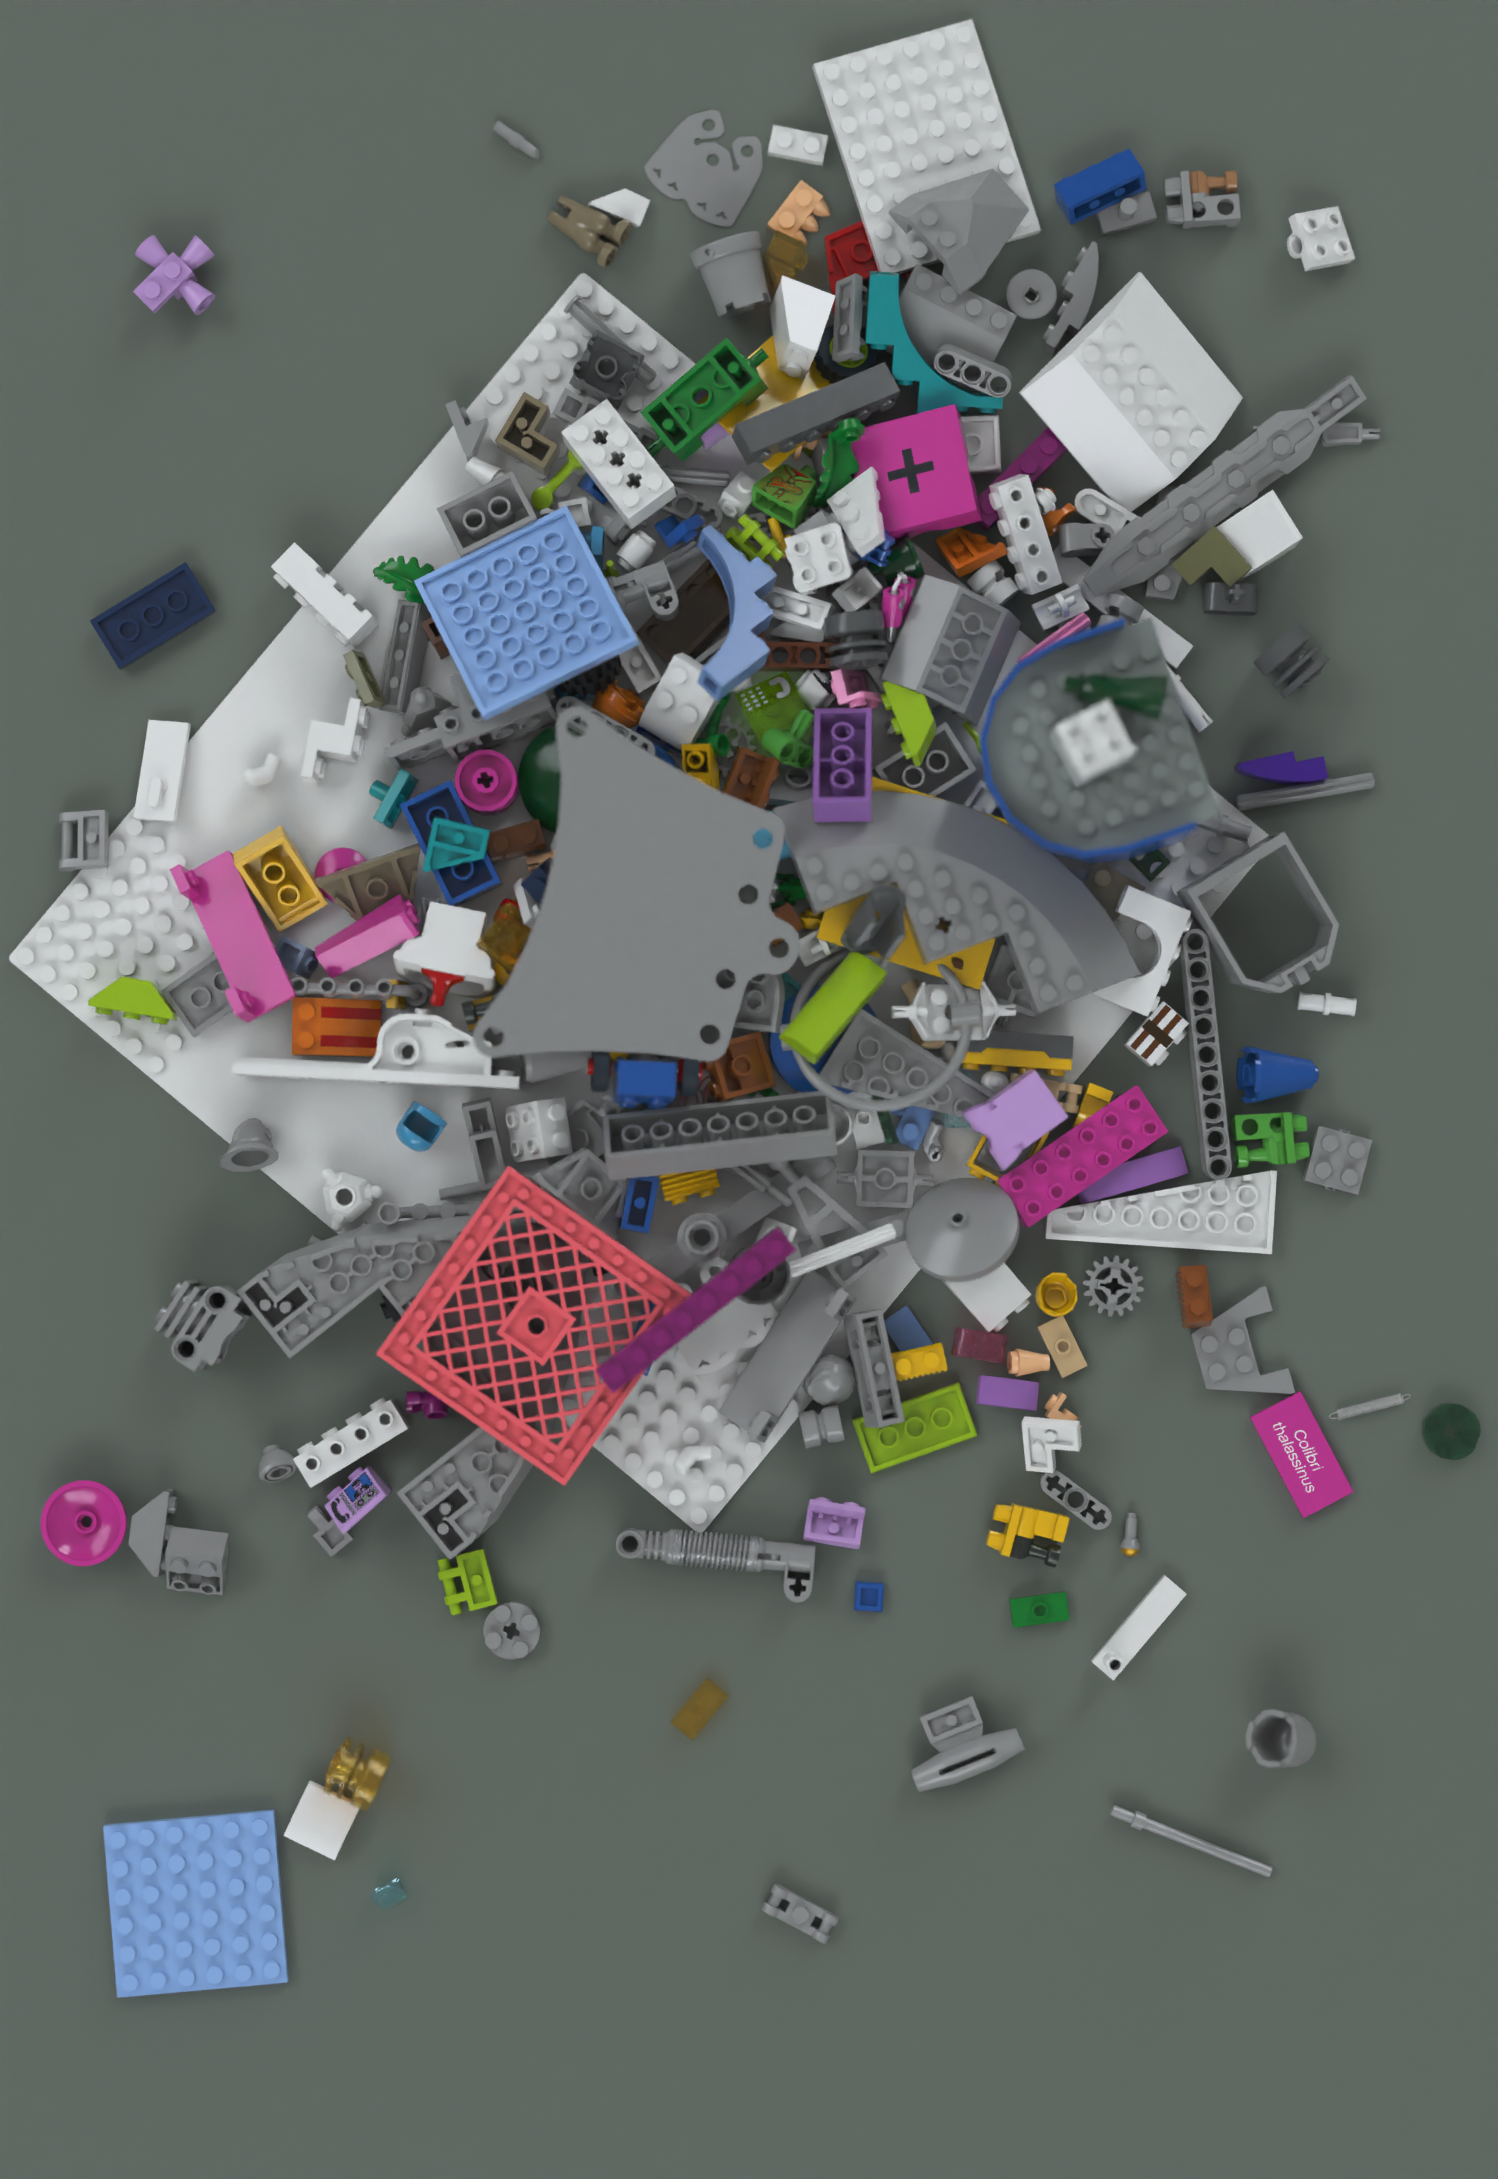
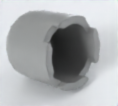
M1276 1709L1264 1710L1257 1716L1254 1722L1251 1721L1246 1732V1746L1251 1750L1258 1764L1270 1768L1298 1767L1308 1762L1314 1754L1316 1733L1312 1724L1303 1716Z

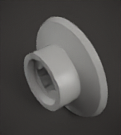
M1028 269L1017 273L1011 279L1007 287L1006 296L1010 308L1018 316L1026 319H1038L1048 314L1054 307L1057 299V290L1053 280L1046 273L1040 270ZM1028 291L1037 295L1034 301L1025 297Z

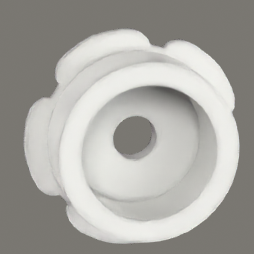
M1037 488L1035 490V497L1040 513L1045 515L1049 511H1054L1057 499L1053 492L1048 488L1044 490Z

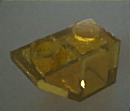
M776 230L764 254V264L775 293L782 276L795 280L794 277L797 270L803 271L809 259V255L806 254L807 244Z

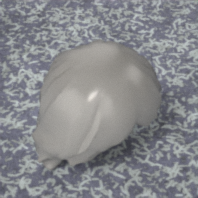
M834 1354L825 1355L819 1358L804 1380L803 1389L808 1396H811L813 1400L823 1406L842 1403L853 1392L855 1381L854 1369L848 1360Z

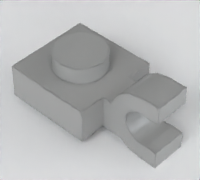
M318 1505L308 1512L307 1516L319 1529L313 1536L331 1557L353 1540L352 1534L349 1531L343 1534L334 1520L331 1519L329 1521Z

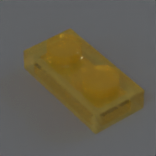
M706 1678L672 1718L670 1723L690 1740H693L729 1695L710 1679Z

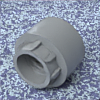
M696 1213L687 1217L682 1222L678 1230L677 1240L681 1251L686 1257L697 1262H707L718 1257L724 1250L727 1233L723 1223L716 1216L709 1213ZM706 1229L710 1233L711 1239L707 1245L700 1246L695 1242L694 1234L697 1230Z

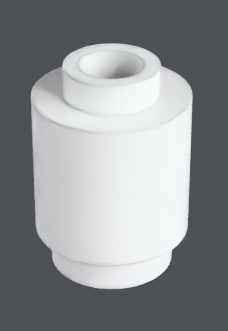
M638 530L636 534L632 533L615 554L619 558L616 563L628 573L632 570L640 569L654 552L653 547L656 545V542L641 530Z

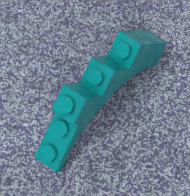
M869 271L865 343L871 344L872 349H887L888 345H893L891 375L896 380V384L913 385V381H918L916 413L953 404L956 405L958 411H967L968 407H977L979 412L995 413L996 409H1002L1003 397L996 398L985 393L972 392L947 380L924 360L909 338L903 323L898 297V273Z

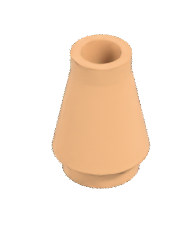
M1017 1348L1014 1351H1009L1007 1354L1008 1373L1015 1374L1016 1377L1040 1371H1049L1050 1369L1049 1354H1040Z

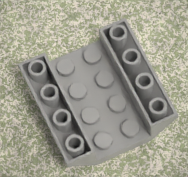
M924 574L879 679L921 693L926 698L952 710V715L978 726L1021 622L1008 609L960 585Z

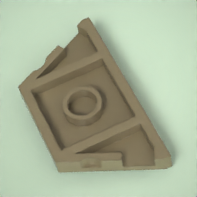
M417 843L316 878V884L320 889L322 888L341 908L349 912L355 921L399 894L402 895L405 901L410 899L414 904L419 854L421 851L420 845Z

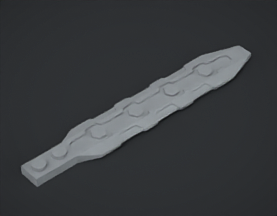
M1348 375L1304 409L1278 411L1259 425L1253 434L1230 451L1226 450L1211 461L1209 467L1189 482L1180 484L1166 495V499L1142 517H1136L1112 535L1083 578L1093 596H1100L1146 581L1166 566L1172 557L1192 542L1198 541L1213 526L1239 507L1243 508L1258 497L1260 491L1283 474H1289L1309 459L1322 432L1367 399L1354 377Z

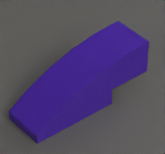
M1293 751L1241 762L1234 766L1236 773L1269 783L1294 785L1328 779L1324 756L1296 762Z

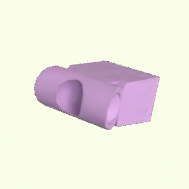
M1031 1069L1027 1070L986 1102L961 1112L974 1131L980 1132L987 1137L989 1152L1002 1171L1013 1163L1024 1148L1068 1118L1037 1072Z

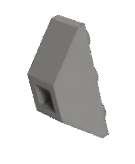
M174 1489L163 1491L132 1515L128 1545L151 1575L155 1577L161 1576L164 1570H166L165 1551L172 1526L174 1527V1525H170L171 1514H175L177 1508V1497H173Z

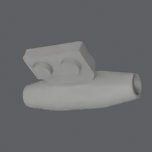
M972 1695L920 1716L930 1744L940 1753L912 1769L911 1773L919 1792L949 1786L999 1766L1025 1750L1017 1728L982 1735L983 1720Z

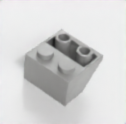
M172 1526L165 1551L167 1589L198 1592L206 1595H223L229 1556V1533Z

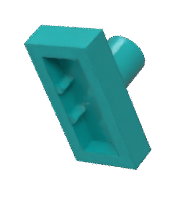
M400 769L391 787L379 780L374 781L370 787L369 794L381 800L382 803L373 818L392 830L402 812L399 804L408 801L419 780L410 773Z

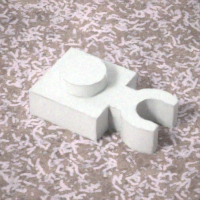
M586 497L558 502L559 509L567 505L579 529L592 527ZM550 508L542 509L540 515L544 517L554 512V510Z

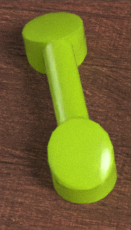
M570 450L567 454L568 460L545 487H538L533 491L531 503L536 511L540 512L545 508L551 509L554 505L553 494L574 469H584Z

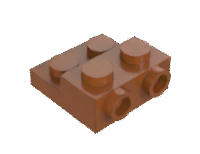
M760 1031L730 1039L725 1054L719 1059L711 1062L700 1061V1063H703V1070H708L711 1081L708 1082V1090L712 1098H717V1102L732 1100L777 1086Z

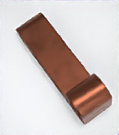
M764 630L761 634H759V635L757 636V637L763 639L764 641H765V630ZM765 641L770 652L765 665L758 671L806 672L808 669L811 672L815 669L823 672L835 671L837 669H832L829 665V659L831 658H824V664H820L821 651H825L824 657H831L833 655L828 654V648L840 643ZM777 650H782L786 652L788 659L783 663H777L772 659L773 653ZM804 651H812L816 655V660L807 664L801 660L800 655Z

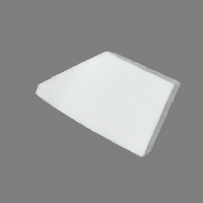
M624 188L589 202L588 207L608 217L613 215L621 220L626 219L632 223V226L637 228L642 223L650 200Z
M787 621L775 628L771 633V637L793 642L794 640L823 642L825 635L823 632Z

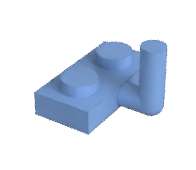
M916 1106L888 1111L901 1118L891 1139L917 1151L936 1111Z

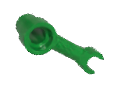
M730 692L720 699L709 719L705 737L697 738L695 744H711L715 757L726 756L729 752L728 737L724 733L718 734L723 709L730 700Z

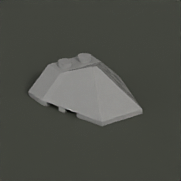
M992 168L912 194L889 210L888 214L906 234L913 229L944 264L943 277L959 295H962L983 279L994 259L998 257L1007 240L1011 238L1028 213L1029 208Z

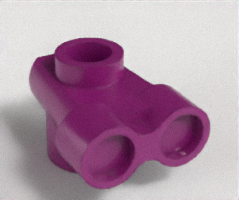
M425 1389V1392H406V1414L424 1411L425 1418L441 1419L448 1415L447 1408H449V1405Z

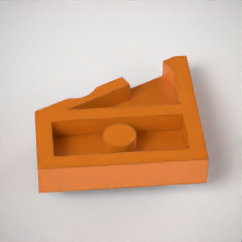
M960 527L935 539L937 549L959 578L1008 554L1004 543L998 542L997 545L989 543L985 536L972 534L970 531Z

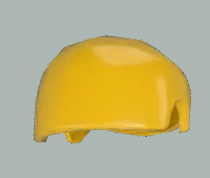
M1052 1272L1038 1283L1035 1290L1036 1303L1049 1316H1064L1073 1310L1078 1301L1077 1286L1068 1278L1066 1273Z

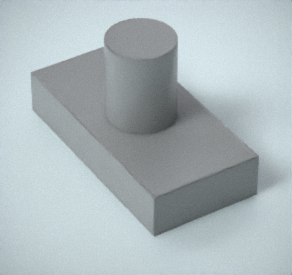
M1149 191L1125 198L1123 201L1096 213L1102 237L1154 222L1157 219Z

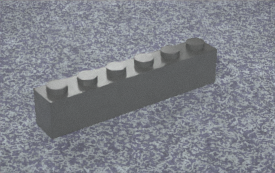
M884 362L737 423L732 438L747 465L754 462L760 464L770 459L775 453L780 451L787 453L801 442L806 441L810 443L817 440L825 432L830 430L834 432L838 429V423L842 420L857 418L863 421L875 411L880 410L884 412L895 405L900 389Z

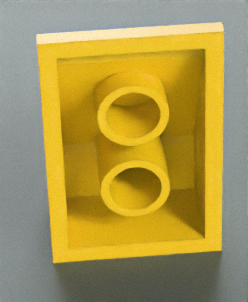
M282 825L233 853L234 865L279 933L328 905L297 848Z

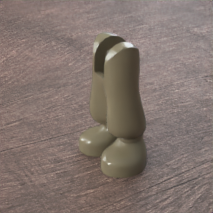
M560 195L556 203L569 213L568 217L564 218L550 211L546 220L567 235L585 252L597 254L598 265L604 269L608 268L618 255V247L622 248L626 243L632 229V223L623 219L616 225H613L607 215ZM599 236L608 238L612 243L602 241Z

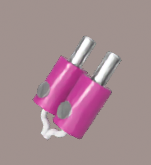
M899 572L893 587L883 590L882 611L884 626L886 627L885 640L889 642L895 640L896 627L900 630L916 593L915 579L903 575V572Z

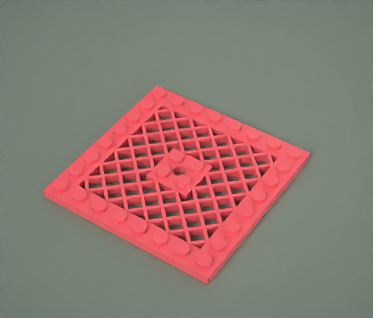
M508 1166L376 1355L565 1486L646 1371L644 1369L613 1394L604 1381L600 1383L596 1367L601 1363L597 1364L595 1349L610 1346L611 1354L613 1355L616 1352L615 1345L631 1341L691 1293L518 1171ZM515 1206L523 1211L522 1213L510 1214ZM526 1217L528 1232L513 1235L510 1219ZM530 1217L548 1229L533 1231ZM504 1221H506L508 1236L493 1238ZM549 1233L552 1248L536 1251L534 1236ZM554 1233L570 1245L556 1248ZM529 1237L532 1252L516 1255L514 1239ZM509 1240L511 1256L496 1258L494 1243ZM489 1244L491 1259L477 1261ZM573 1250L575 1265L560 1267L557 1252ZM577 1250L595 1262L580 1264ZM553 1253L555 1269L540 1271L537 1256ZM533 1257L535 1272L520 1274L517 1259ZM512 1260L515 1276L500 1278L497 1263ZM492 1264L495 1279L480 1281L477 1266ZM596 1266L599 1281L583 1284L581 1269ZM601 1266L617 1278L603 1281ZM472 1268L475 1283L460 1285ZM576 1270L579 1285L563 1288L561 1272ZM556 1273L559 1288L543 1291L541 1276ZM536 1277L538 1291L529 1286L523 1294L521 1279ZM516 1280L518 1296L503 1298L501 1283ZM624 1282L641 1295L627 1297ZM620 1283L622 1298L607 1300L604 1285ZM496 1284L498 1299L483 1302L481 1286ZM600 1286L602 1301L587 1304L584 1289ZM476 1287L478 1303L463 1305L461 1290ZM580 1290L582 1305L567 1307L564 1292ZM456 1291L458 1306L444 1308ZM560 1293L562 1307L547 1298L546 1295ZM643 1299L646 1314L630 1317L628 1302ZM648 1299L656 1304L651 1313L649 1310ZM518 1301L509 1316L506 1317L504 1303ZM623 1303L626 1318L610 1320L608 1305ZM499 1304L502 1319L487 1321L484 1306ZM603 1306L606 1321L590 1324L588 1309ZM479 1307L482 1322L467 1325L464 1310ZM583 1310L586 1325L571 1327L577 1318L569 1312ZM459 1311L462 1326L447 1328L444 1313ZM439 1315L442 1329L427 1332ZM537 1317L544 1321L545 1329L543 1332L535 1334L529 1330L528 1323L532 1318ZM645 1320L635 1336H633L631 1322ZM627 1323L629 1338L614 1340L611 1325ZM502 1324L497 1334L504 1339L490 1341L488 1326ZM607 1326L609 1341L594 1344L591 1329ZM483 1327L485 1342L470 1345L468 1330ZM587 1330L589 1345L574 1347L571 1332ZM463 1331L465 1346L450 1348L448 1333ZM567 1333L569 1348L554 1351ZM443 1334L445 1349L430 1352L428 1337ZM422 1338L425 1352L417 1347ZM507 1344L509 1359L494 1361L491 1346ZM512 1345L523 1351L527 1356L514 1358ZM486 1347L489 1362L474 1365L471 1350ZM590 1350L593 1365L577 1367L575 1352ZM466 1351L469 1366L454 1368L451 1353ZM570 1353L573 1368L557 1371L555 1356ZM446 1354L448 1368L433 1358V1356ZM550 1357L553 1372L537 1374L535 1361L544 1366ZM530 1360L532 1375L517 1378L515 1363ZM510 1364L512 1379L497 1381L495 1366ZM490 1367L492 1382L477 1385L475 1370ZM594 1370L596 1385L581 1387L578 1372ZM470 1371L472 1384L456 1373ZM574 1373L576 1388L561 1391L558 1376ZM554 1377L556 1392L541 1394L538 1379ZM534 1380L536 1395L521 1398L518 1383ZM514 1384L516 1399L501 1401L498 1386ZM493 1387L495 1400L480 1390ZM596 1390L584 1407L582 1392ZM577 1393L580 1408L564 1411L562 1396ZM557 1397L560 1412L544 1414L542 1399ZM537 1400L539 1415L524 1418L522 1403ZM517 1404L519 1417L503 1406ZM579 1414L571 1427L567 1429L565 1416ZM561 1417L563 1432L548 1434L545 1419ZM541 1420L543 1434L527 1422ZM563 1437L559 1444H556L555 1442L550 1440L554 1438Z

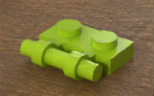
M745 513L738 520L745 528L741 533L734 526L724 535L726 540L736 550L741 551L749 562L758 556L764 563L769 564L773 568L774 566L767 560V557L771 555L778 562L785 555L784 552L778 547L779 543L774 538L770 539L760 529L761 525L756 519L752 520ZM751 537L762 546L760 551L749 541Z
M484 1548L456 1555L458 1566L454 1568L450 1567L447 1557L437 1560L440 1569L437 1573L439 1580L443 1581L446 1593L444 1600L445 1604L449 1605L451 1616L462 1613L460 1606L462 1601L467 1600L470 1611L498 1604ZM461 1575L464 1591L457 1593L453 1577Z

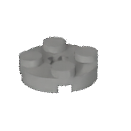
M515 1601L506 1602L494 1608L487 1616L483 1628L487 1647L495 1655L509 1660L524 1658L537 1645L541 1633L540 1623L534 1611L529 1606ZM511 1623L517 1624L516 1629L520 1631L519 1636L507 1637L508 1633L504 1631V1627H510Z

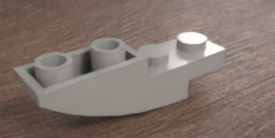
M1092 241L1088 249L1083 246L1075 262L1079 263L1075 272L1073 273L1069 270L1061 286L1065 287L1062 297L1070 302L1064 300L1056 314L1060 317L1056 326L1050 324L1042 338L1046 341L1043 350L1051 355L1056 351L1066 332L1076 336L1084 324L1091 306L1097 284L1099 265L1098 244Z

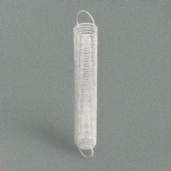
M1399 1393L1387 1398L1376 1399V1401L1374 1399L1373 1401L1365 1402V1404L1363 1402L1362 1404L1348 1406L1340 1410L1337 1409V1412L1334 1413H1339L1338 1419L1341 1420L1344 1419V1416L1345 1418L1352 1417L1355 1413L1356 1415H1361L1362 1411L1364 1414L1366 1410V1413L1376 1411L1377 1407V1410L1391 1407V1404L1392 1406L1403 1404L1401 1403L1403 1396L1400 1398L1401 1394Z

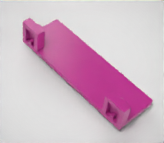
M226 851L193 870H188L180 864L171 868L170 872L180 894L192 901L229 983L230 988L224 992L235 1016L249 1023L295 998L296 992L249 889L234 865L233 854L230 851Z
M1133 1086L1007 1172L997 1182L1013 1201L1019 1213L1018 1217L1021 1224L1025 1227H1030L1169 1131L1139 1086Z

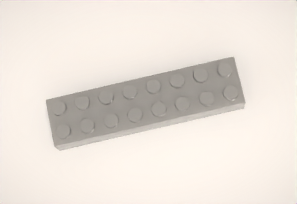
M820 1091L603 1115L605 1159L609 1181L838 1155L832 1100Z

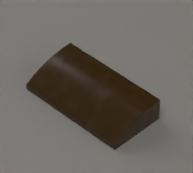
M709 559L676 591L680 607L677 616L672 620L662 621L653 614L636 632L668 666L673 656L682 652L695 660L729 625L728 598L722 580ZM667 601L662 605L664 609L669 608Z

